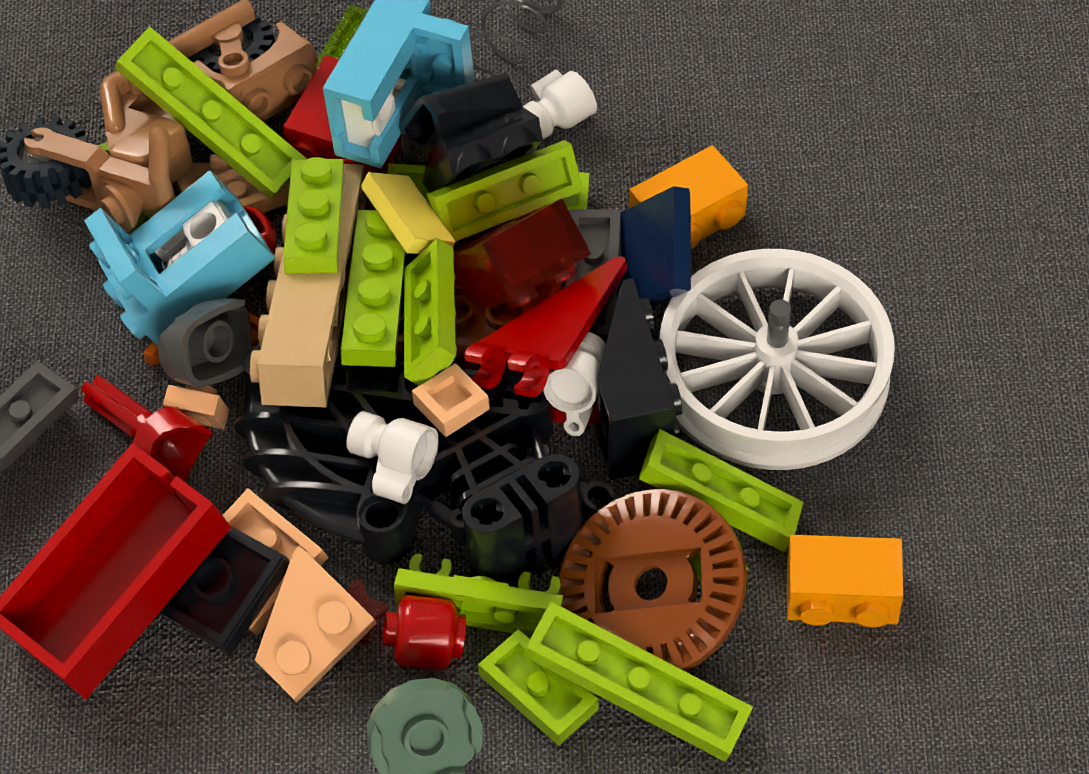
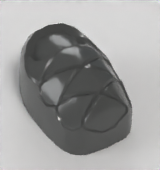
M219 298L200 302L190 307L186 313L174 318L175 321L162 331L158 338V355L161 366L166 372L165 375L173 381L189 386L204 387L230 379L244 371L243 359L248 350L251 349V325L245 307V300Z

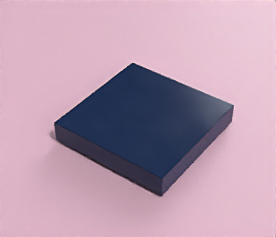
M673 186L621 212V257H625L627 263V270L621 278V285L623 280L633 278L639 298L647 297L651 307L684 294L691 289V209L689 188Z

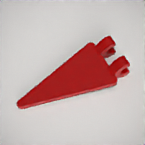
M619 256L609 260L478 341V343L471 344L464 353L466 362L481 364L479 371L471 379L481 388L492 389L500 382L506 363H508L509 370L524 372L521 381L514 386L515 394L528 397L538 396L547 383L550 370L563 369L572 359L627 270L625 257Z

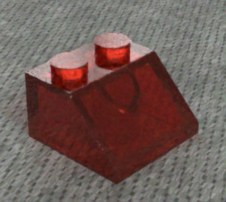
M563 198L517 216L454 251V284L487 309L507 302L510 310H513L539 296L535 287L547 280L549 286L552 287L577 274L578 271L574 264L591 255V252Z

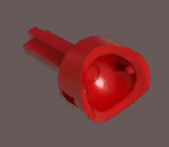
M96 375L92 383L86 381L81 389L86 394L82 401L134 438L133 443L166 467L174 477L177 476L186 483L198 455L210 437L213 436L212 432L179 407L167 406L154 413L150 412L101 375Z

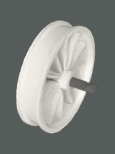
M757 249L735 253L708 264L691 276L690 291L673 297L670 300L661 323L659 340L661 339L664 344L668 360V371H664L667 383H676L681 396L682 414L676 416L679 427L693 441L707 451L739 465L766 470H791L829 461L845 453L860 442L874 427L886 404L895 347L891 323L885 309L871 289L850 271L834 262L810 253L787 249ZM752 289H785L783 300L778 299L770 304L767 323ZM792 290L823 299L794 328L790 326L791 305L789 303ZM738 292L755 331L718 306L714 301ZM837 308L842 310L856 323L809 337ZM697 315L730 339L685 332L684 329L691 319ZM869 343L874 362L826 354ZM675 353L723 361L680 373ZM822 377L869 384L870 386L863 397L856 402ZM741 379L710 410L692 394L694 391ZM796 385L839 414L840 417L815 427ZM755 389L765 393L758 429L745 427L725 419ZM784 393L800 430L789 432L765 431L771 395Z

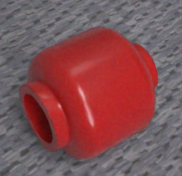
M406 595L400 600L396 612L385 613L382 645L392 646L393 658L399 666L436 671L445 670L449 667L453 658L461 659L466 635V615L458 614L456 605L449 599Z

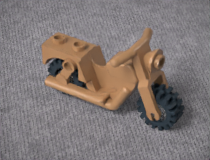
M240 0L168 41L261 121L267 120L300 99L316 71L315 64L318 62V57L312 44L282 21L276 24L278 38L275 42L270 24L266 20L261 22L260 16L255 15L254 9L248 0ZM116 70L106 76L100 85V99L110 155L100 146L89 143L84 129L81 126L76 127L75 122L68 119L62 124L60 117H52L50 124H45L44 118L35 119L36 126L30 128L25 122L18 126L19 134L10 131L5 136L7 142H0V170L8 194H11L14 201L19 203L23 200L24 205L33 208L36 201H39L41 208H50V201L57 200L58 206L66 204L68 201L93 210L101 208L126 232L134 230L140 214L152 217L175 199L172 184L189 171L193 165L186 128Z

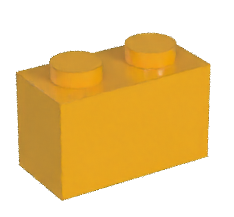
M713 145L629 189L630 208L673 186L689 188L691 249L700 240L720 229L726 230L735 226L742 217L746 216L748 184Z
M790 534L787 558V620L802 621L809 625L848 622L858 623L861 626L870 628L881 627L886 624H898L903 601L902 539Z

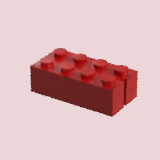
M132 443L0 596V631L86 700L232 527L211 501L179 477H174L166 467Z

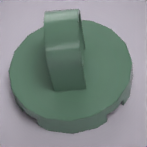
M436 678L410 680L391 689L375 705L367 723V748L379 774H465L464 766L472 759L474 752L477 755L479 754L483 746V724L471 698L455 684Z

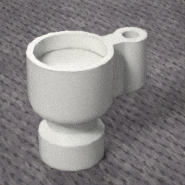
M554 70L530 85L537 102L530 101L523 106L539 117L543 140L552 135L555 126L563 129L572 128L597 111V103L592 90L586 81L574 71H569L562 75L558 70Z
M590 332L586 334L565 368L550 370L547 383L543 389L545 397L550 404L558 410L566 412L564 429L572 436H580L585 431L592 413V405L598 395V373L606 344L599 336Z
M361 411L356 415L347 435V449L350 453L368 459L376 455L378 456L376 473L372 480L373 493L402 504H406L410 500L416 480L423 479L430 471L437 455L439 444L437 430L433 427L405 418H398L386 424L384 418L365 411Z

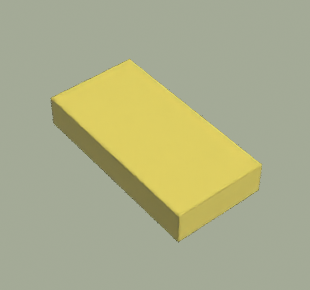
M367 173L361 188L406 253L420 254L436 238L451 247L454 246L456 241L409 176Z

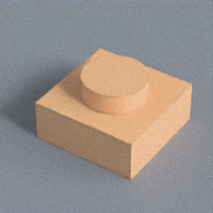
M456 363L412 390L414 405L445 437L490 409L488 395Z
M168 385L163 401L164 407H179L202 425L223 430L230 411L222 398L217 395L218 391L211 386L195 387L186 385L185 388Z

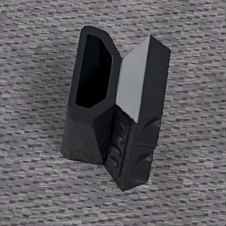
M506 73L420 97L399 124L401 134L413 148L429 153L422 184L430 193L499 164L530 154L543 141L539 117L522 106L514 86Z

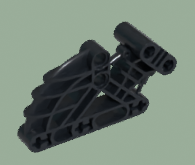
M259 344L255 345L244 356L243 368L247 386L244 396L243 415L237 418L234 429L247 441L249 453L246 454L243 461L244 467L251 473L263 478L267 484L262 491V496L265 500L279 507L294 511L313 525L334 535L362 543L365 555L372 561L380 564H390L399 561L407 555L423 507L429 510V516L451 529L452 537L456 542L466 543L471 577L485 576L496 582L507 583L510 587L517 588L521 574L528 572V563L540 575L544 572L543 555L553 567L563 562L570 543L584 525L580 472L576 462L571 458L561 454L550 453L549 447L545 443L550 440L553 434L552 406L546 399L544 391L536 397L515 394L514 386L521 381L522 376L503 374L500 382L494 388H481L488 395L490 409L445 437L414 405L412 390L417 388L418 385L404 378V360L396 359V367L349 366L341 364V352L337 351L327 407L325 408L262 405L259 383L251 382L250 379L251 353L253 350H261ZM461 368L470 378L478 372V370ZM361 411L384 418L386 424L398 418H405L437 430L439 444L434 463L423 479L416 480L411 498L406 504L373 493L372 480L376 473L377 455L368 459L350 453L347 449V435L350 425ZM532 448L530 452L532 457L522 460V449ZM450 489L453 507L440 499L434 501L433 498Z

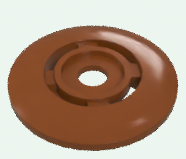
M667 489L634 492L602 507L577 532L562 562L559 574L561 583L560 595H563V608L686 672L713 654L725 641L736 624L746 593L747 572L745 557L740 542L731 526L706 502L695 496ZM698 553L701 560L702 596L699 602H694L698 590V577L691 560ZM610 565H612L614 568L609 577L608 590L611 603L615 609L607 612L604 604L603 588L606 574ZM650 569L664 571L667 577V587L664 593L654 600L642 599L637 592V582L640 576Z

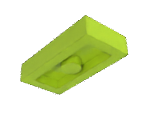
M518 629L478 664L479 676L559 746L599 710V699L589 690L522 656L530 639Z

